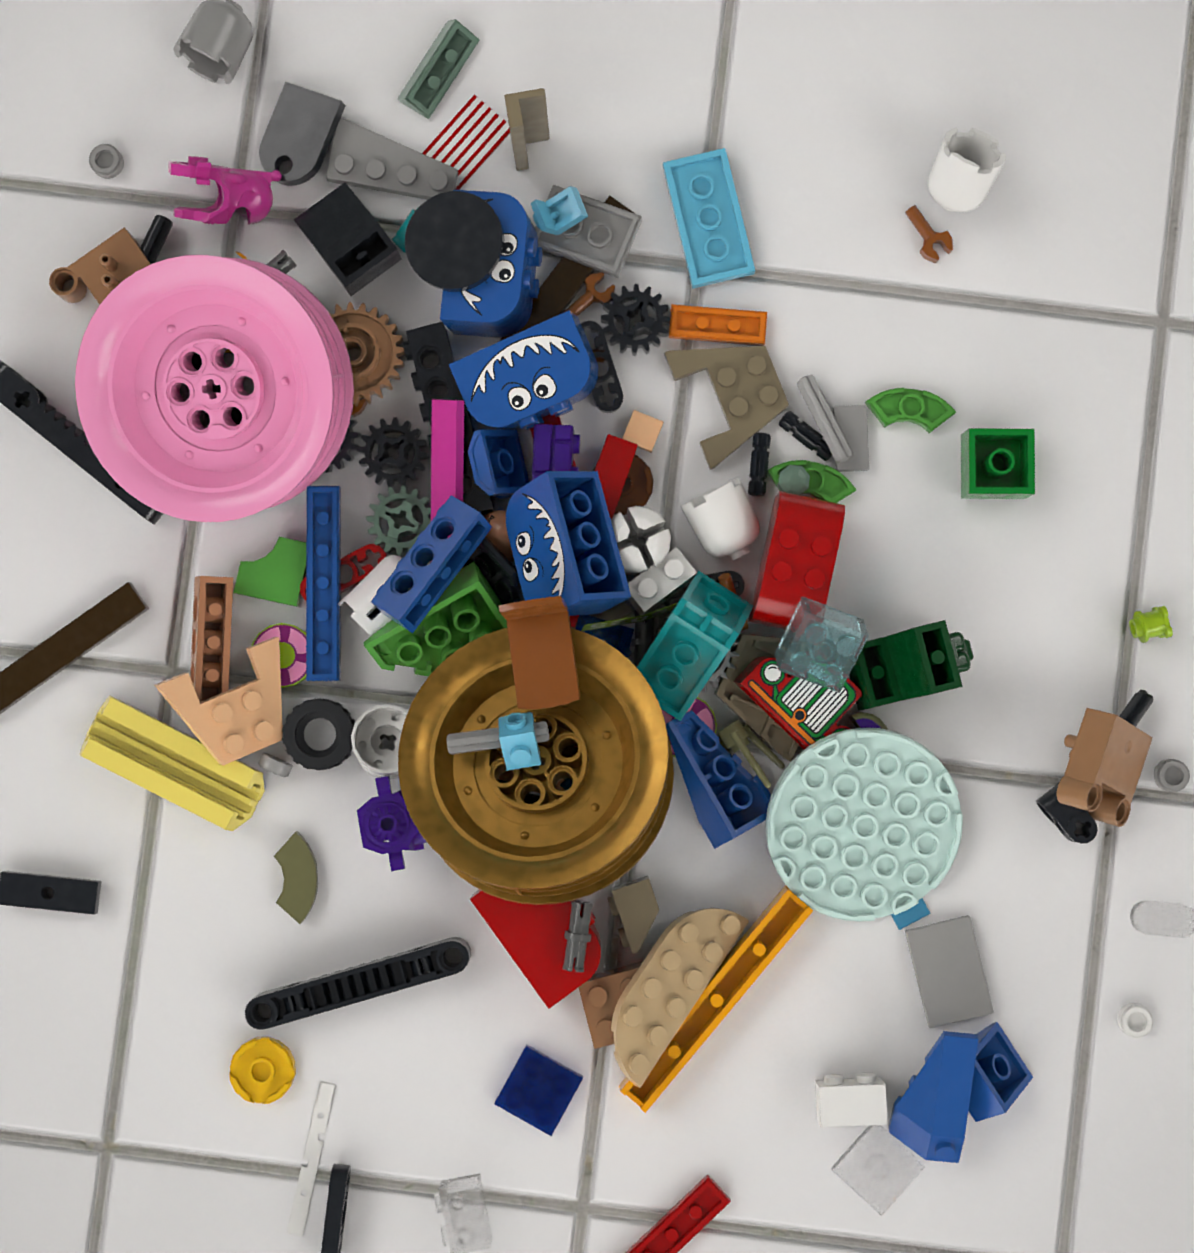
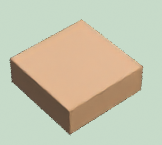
M634 410L622 439L636 443L638 448L652 453L664 422Z

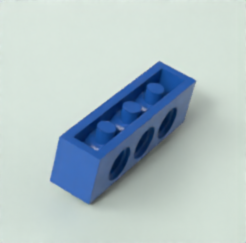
M451 495L446 503L438 509L436 516L427 528L419 534L415 544L406 556L398 562L396 569L387 581L379 587L371 603L385 616L413 634L491 530L492 526L480 512Z

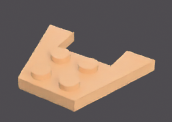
M273 637L246 648L257 679L199 702L189 673L180 674L154 685L219 765L224 766L282 741L279 637Z

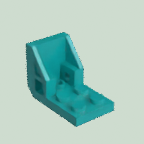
M699 570L637 666V669L651 686L661 709L679 721L682 720L730 650L754 607Z

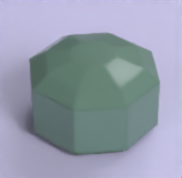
M789 465L779 473L777 487L783 492L801 495L809 488L810 475L802 466Z

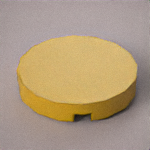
M268 1036L255 1037L242 1044L233 1055L229 1072L230 1082L235 1092L245 1101L270 1104L282 1098L292 1086L296 1075V1066L290 1049L280 1040Z

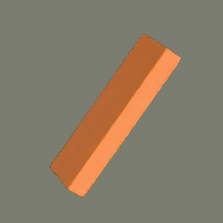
M671 304L670 339L765 345L767 312Z

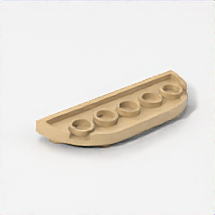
M719 908L700 909L681 915L663 931L622 992L616 1004L611 1023V1031L614 1032V1055L624 1075L635 1086L641 1088L748 924L749 920L743 916Z

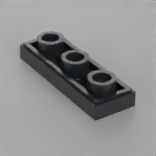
M2 871L0 874V905L93 915L98 913L101 881L12 871ZM49 887L54 890L53 897H50L47 893Z

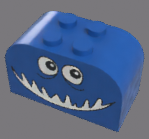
M453 190L474 194L492 207L502 224L505 243L499 262L486 281L469 290L442 292L440 320L454 335L502 338L515 334L528 322L532 312L533 298H538L539 280L535 279L536 267H540L542 263V247H538L536 229L523 206L511 195L501 192Z
M570 310L449 364L470 414L478 422L502 430L518 428L530 430L534 428L535 424H543L542 417L551 414V416L559 417L574 410L572 405L585 399L592 392L598 379L596 358L579 318Z
M546 471L519 488L512 495L506 510V529L525 600L562 596L567 604L569 616L600 614L631 598L598 471Z

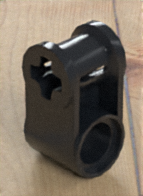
M1058 784L1036 800L1041 811L1069 841L1084 844L1091 842L1096 837L1098 831L1097 824L1086 810L1059 803L1057 800ZM1075 822L1085 824L1081 828L1084 832L1082 835L1074 833L1077 829L1074 824Z

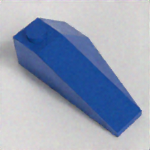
M692 710L687 712L681 721L674 719L666 723V730L696 816L714 849L766 820L767 808L771 797L768 788L764 786L757 775L753 777L741 765L742 760L736 754L731 755L719 743V737Z
M943 1031L925 1057V1064L918 1075L912 1076L908 1082L909 1088L902 1097L898 1096L893 1104L888 1127L889 1133L925 1160L959 1163L965 1139L978 1034Z

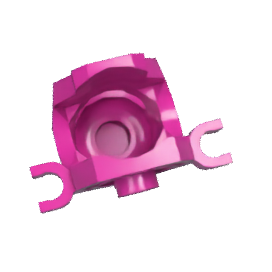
M188 156V162L169 161L168 173L170 175L194 178L196 184L210 185L209 179L216 182L218 187V197L212 206L206 208H174L173 216L200 221L204 224H226L236 209L245 207L248 225L258 223L268 215L273 204L271 182L280 181L282 175L278 170L265 172L212 165L208 162V158Z

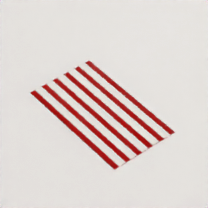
M474 94L422 154L458 170V178L455 190H460L510 133L509 124Z

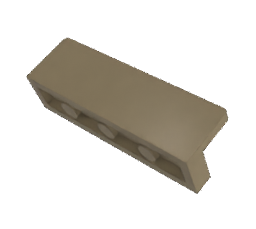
M544 88L504 95L517 171L529 169L526 144L550 139Z

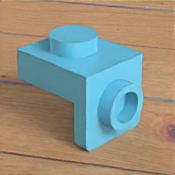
M569 186L546 202L537 199L531 202L534 211L533 220L536 226L543 232L560 235L588 217L578 189L573 186Z
M511 713L498 719L499 740L507 771L541 765V757L534 730L533 713Z

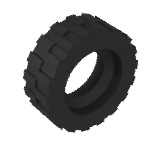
M321 698L306 700L301 705L295 706L292 713L288 714L285 719L287 721L282 728V732H284L282 741L286 746L285 751L288 755H291L296 764H301L306 769L326 770L336 767L351 755V734L355 720L351 718V713L348 709L342 707V704ZM317 718H324L330 721L336 731L334 743L328 749L321 751L309 747L304 739V730L307 724Z

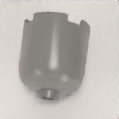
M232 0L203 1L173 48L174 53L178 58L183 55L190 61L187 68L199 76L214 83L217 82L218 78H222L226 84H230L252 41L253 30L251 22L243 13L242 7Z

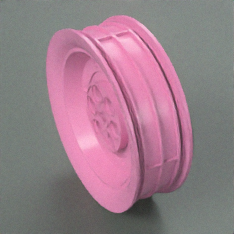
M184 255L168 258L136 271L114 288L99 305L83 335L76 364L75 390L79 417L86 438L101 465L114 481L141 503L161 513L188 521L224 522L240 519L284 503L305 491L307 486H311L318 480L336 457L345 439L353 409L354 385L350 357L338 326L327 309L317 297L291 276L266 264L247 259L209 255ZM227 349L234 354V363L230 367L226 365L223 358ZM195 353H198L202 359V365L199 370L195 369L192 365V356ZM247 376L254 382V390L251 394L247 393L243 387V382ZM183 383L190 390V396L187 400L183 399L180 394V387ZM214 384L220 385V393L213 392L212 388ZM234 407L238 408L242 413L240 424H236L231 417ZM203 410L210 417L208 427L203 426L200 422L199 417Z

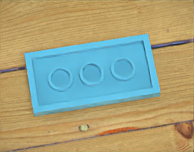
M718 149L663 162L664 175L692 289L755 274V267L726 149Z

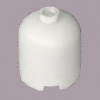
M953 128L946 132L927 182L930 195L935 202L940 204L945 210L968 212L980 206L989 193L1006 159V154H1001L997 149L999 142L987 133L971 128L969 133H958V128Z
M739 477L727 481V484L718 489L713 488L680 506L702 547L711 556L724 557L730 555L732 560L737 559L750 552L748 545L754 542L759 535L760 525Z

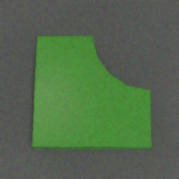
M279 537L274 549L265 557L256 561H240L233 593L299 607L301 598L300 584L306 576V542Z

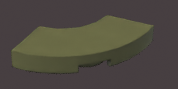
M296 831L274 855V858L282 868L284 876L283 890L276 903L295 921L301 924L308 916L315 902L318 891L316 859L309 844Z

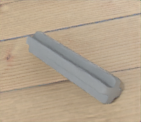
M813 375L802 377L797 382V386L835 462L842 463L849 460L853 456V452Z
M544 721L535 722L534 730L537 743L547 742L549 740L547 723ZM499 727L452 733L447 735L446 739L449 754L501 748Z

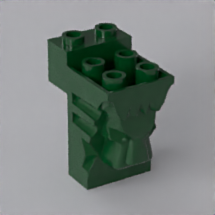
M945 620L842 648L850 680L862 692L861 697L856 701L858 711L963 687L960 673L970 669V661L974 658L970 641L964 639L960 632L949 634Z

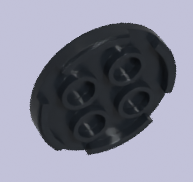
M463 191L444 192L429 198L414 212L405 234L406 255L413 270L429 285L448 292L469 290L486 281L498 264L504 251V231L497 214L483 199Z

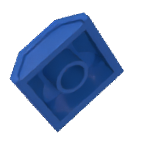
M479 429L474 431L468 448V455L474 481L489 496L505 499L511 497L519 488L529 483L517 430Z

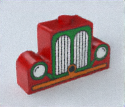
M813 649L805 650L788 670L779 659L765 656L758 657L733 681L803 750L826 736L850 729L847 726L837 724V722L862 695L861 690L845 675L848 671L839 661L834 658L830 661L820 650Z

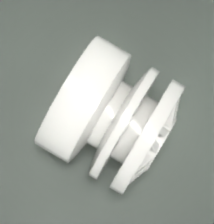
M391 704L374 706L363 712L354 724L351 734L352 750L362 768L374 777L389 776L390 779L399 778L398 750L403 724L408 713L402 707ZM384 738H387L389 741L396 739L393 751H390L388 748L383 751L381 750Z

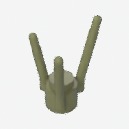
M739 719L717 733L721 739L719 743L730 754V748L733 753L739 750L742 752L766 788H770L771 783L746 745L750 743L748 738L780 769L785 768V764L752 732L747 724L743 726Z

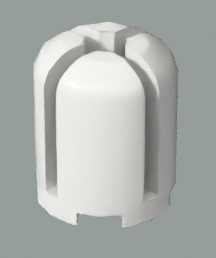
M633 506L628 508L627 515H622L619 512L613 516L611 523L625 575L637 577L642 572L648 571V568L653 564L656 567L663 562L669 552L671 535L669 529L665 530L663 528L665 520L659 513L648 507ZM637 536L638 540L642 538L645 540L646 545H642L644 548L642 553L638 547L632 545L627 547V543L632 541L630 540L631 537Z
M397 555L385 557L338 603L341 607L347 603L354 610L350 616L370 636L391 621L382 612L373 620L368 615L376 608L371 601L375 597L377 590L387 581L403 557Z

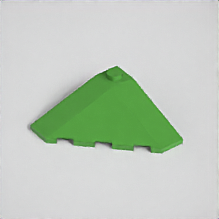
M472 562L461 568L413 634L391 620L363 643L381 669L394 671L395 665L414 668V674L430 676L455 651L486 634L507 628V621L499 612V605H502L476 563Z

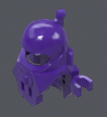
M389 776L375 778L378 796L372 797L357 810L363 848L380 854L388 853L391 872L405 869L402 850L424 849V843H427V841L422 837L412 821L405 805L402 791L399 790L392 794Z

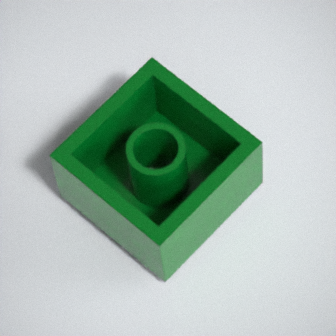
M969 428L961 434V499H1026L1035 494L1034 429Z

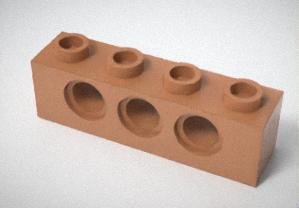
M196 576L194 579L190 678L199 702L226 692L229 689L233 577Z

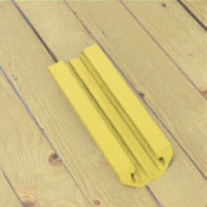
M111 695L105 700L96 714L80 750V756L229 831H234L252 817L256 809L255 807L265 792L262 772L239 760L224 766L219 765L205 746L196 738Z

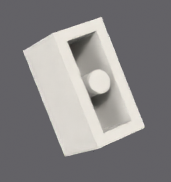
M676 547L666 555L662 563L656 567L653 564L648 568V571L642 572L628 583L631 598L628 600L640 616L651 613L691 583L697 572Z
M860 1073L856 1075V1079H843V1075L830 1074L823 1076V1080H815L817 1121L821 1128L888 1125L886 1084L881 1078H876V1074Z

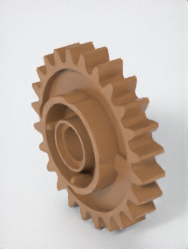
M349 302L347 310L343 311L336 304L335 314L330 312L329 314L338 326L345 341L347 351L353 348L361 350L360 357L350 361L354 385L353 403L355 406H358L360 399L365 398L366 402L371 404V396L373 394L382 399V388L393 390L390 380H400L401 378L396 368L405 367L404 362L398 359V357L405 355L404 348L397 346L404 342L401 335H394L398 328L396 324L388 325L390 319L387 314L378 318L379 311L377 307L367 312L365 303H362L359 309L355 310L352 303Z

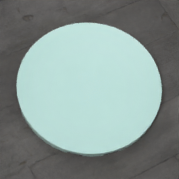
M854 728L833 733L803 750L787 766L777 781L770 797L766 816V839L770 857L775 869L787 887L806 905L822 914L848 921H873L875 918L891 914L897 915L918 904L922 897L941 883L951 868L959 849L963 826V815L958 798L959 793L948 770L939 759L922 744L906 735L880 728Z

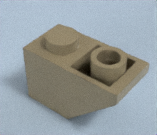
M648 876L612 887L613 896L607 898L613 917L620 915L623 927L618 929L624 948L630 946L632 954L640 951L659 912V906Z

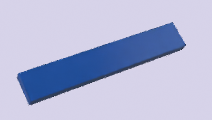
M307 486L306 681H341V606L338 604L341 601V487Z

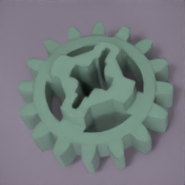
M401 486L400 493H396L392 487L388 488L389 496L386 498L379 493L377 497L380 504L369 505L375 512L374 516L366 517L368 522L374 524V527L367 530L368 534L378 535L374 541L375 545L380 546L386 543L384 552L389 554L395 548L397 556L400 557L403 556L404 549L409 551L412 548L419 534L431 522V508H426L430 502L429 498L426 496L419 500L420 491L415 488L411 494H408L406 486ZM405 500L401 506L392 509L388 507L396 501ZM417 506L423 515V525L416 521L414 515ZM406 514V519L414 527L401 525L398 529V524L390 515L402 518ZM381 518L386 520L389 526L387 537L381 527ZM416 535L414 539L408 542H401L404 536Z

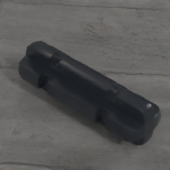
M792 411L786 412L779 421V426L787 432L791 431L793 433L792 436L811 451L813 449L817 451L816 455L824 461L829 460L832 454L826 442L822 439L823 436L803 421L801 423L798 420L799 417Z
M755 433L753 436L752 447H754V450L751 453L749 474L751 480L748 484V494L752 496H764L766 493L767 482H764V479L767 478L769 452L767 449H769L771 436L767 433Z

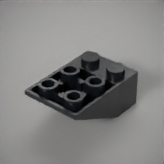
M345 182L294 219L295 223L350 297L402 260L397 247Z

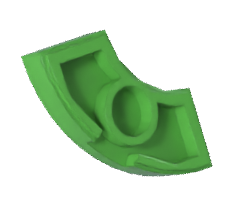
M895 388L874 395L865 402L884 428L895 422H911L920 425L928 433H931L956 413L945 400L925 390Z
M806 460L784 462L768 469V474L777 487L778 476L782 470L789 465L802 466L810 475L809 488L802 494H808L820 500L838 503L856 491L853 484L843 474L828 465Z

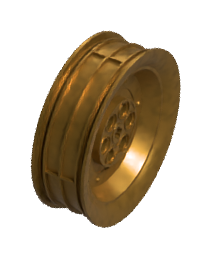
M504 628L469 642L445 659L430 674L411 703L400 736L398 750L400 788L407 810L418 831L431 848L462 879L489 895L507 901L535 905L557 904L589 896L606 888L632 869L646 854L661 830L670 806L674 781L673 755L665 719L651 686L637 667L616 648L597 637L572 628L580 689L579 700L552 708L518 709L508 629ZM532 712L534 723L544 721L548 726L552 727L549 740L538 743L540 757L545 765H539L538 770H534L533 766L510 770L514 772V777L508 783L498 782L501 773L507 771L502 748L459 754H449L447 748V735L499 727L498 719L511 713ZM573 745L578 747V752L573 757L566 758L562 756V751L567 746ZM569 778L573 780V784L568 790L559 791L556 789V785L561 779ZM539 791L541 793L537 802L533 804L524 802L528 792Z

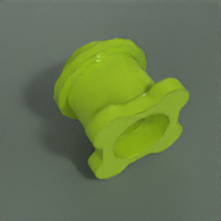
M1165 606L1153 607L1152 611L1146 613L1136 611L1134 612L1133 619L1129 621L1132 636L1138 638L1142 643L1148 642L1149 638H1169L1173 635L1168 618V610Z

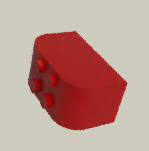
M783 491L778 492L774 499L752 605L754 607L749 614L748 622L809 636L818 632L827 603L842 534L845 505Z
M480 889L470 898L473 905L548 1009L588 981L596 972L601 958V940L594 925L596 917L592 911L588 932L591 934V942H587L584 972H575L576 957L573 961L572 971L562 969L567 939L564 938L565 931L569 930L572 901L543 905L522 904L489 895ZM583 904L581 905L580 915H582Z

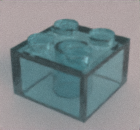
M802 596L774 653L778 670L840 693L869 637L864 620Z

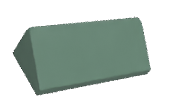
M456 19L447 21L402 90L398 100L429 119L480 39Z

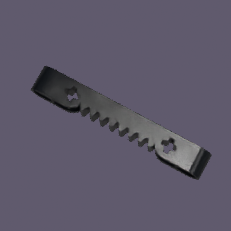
M0 360V403L139 515L155 525L164 513L141 503L114 481L94 454L85 432L76 427L75 423L66 419L65 415L56 411L55 407L48 404L47 397L38 388ZM26 398H28V400L31 402V404L28 407L26 403H24Z
M451 937L393 956L349 967L345 970H338L331 974L268 990L258 994L247 1004L245 1018L248 1024L255 1029H268L451 976L463 971L468 965L471 958V948L464 939ZM451 947L458 948L462 953V961L459 963L449 962L445 956L446 949ZM258 1003H266L270 1006L272 1012L270 1018H264L259 1015L257 1011Z

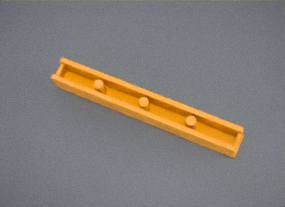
M786 885L726 956L641 1088L635 1086L627 1077L620 1083V1092L627 1095L640 1106L643 1112L646 1113L813 912Z

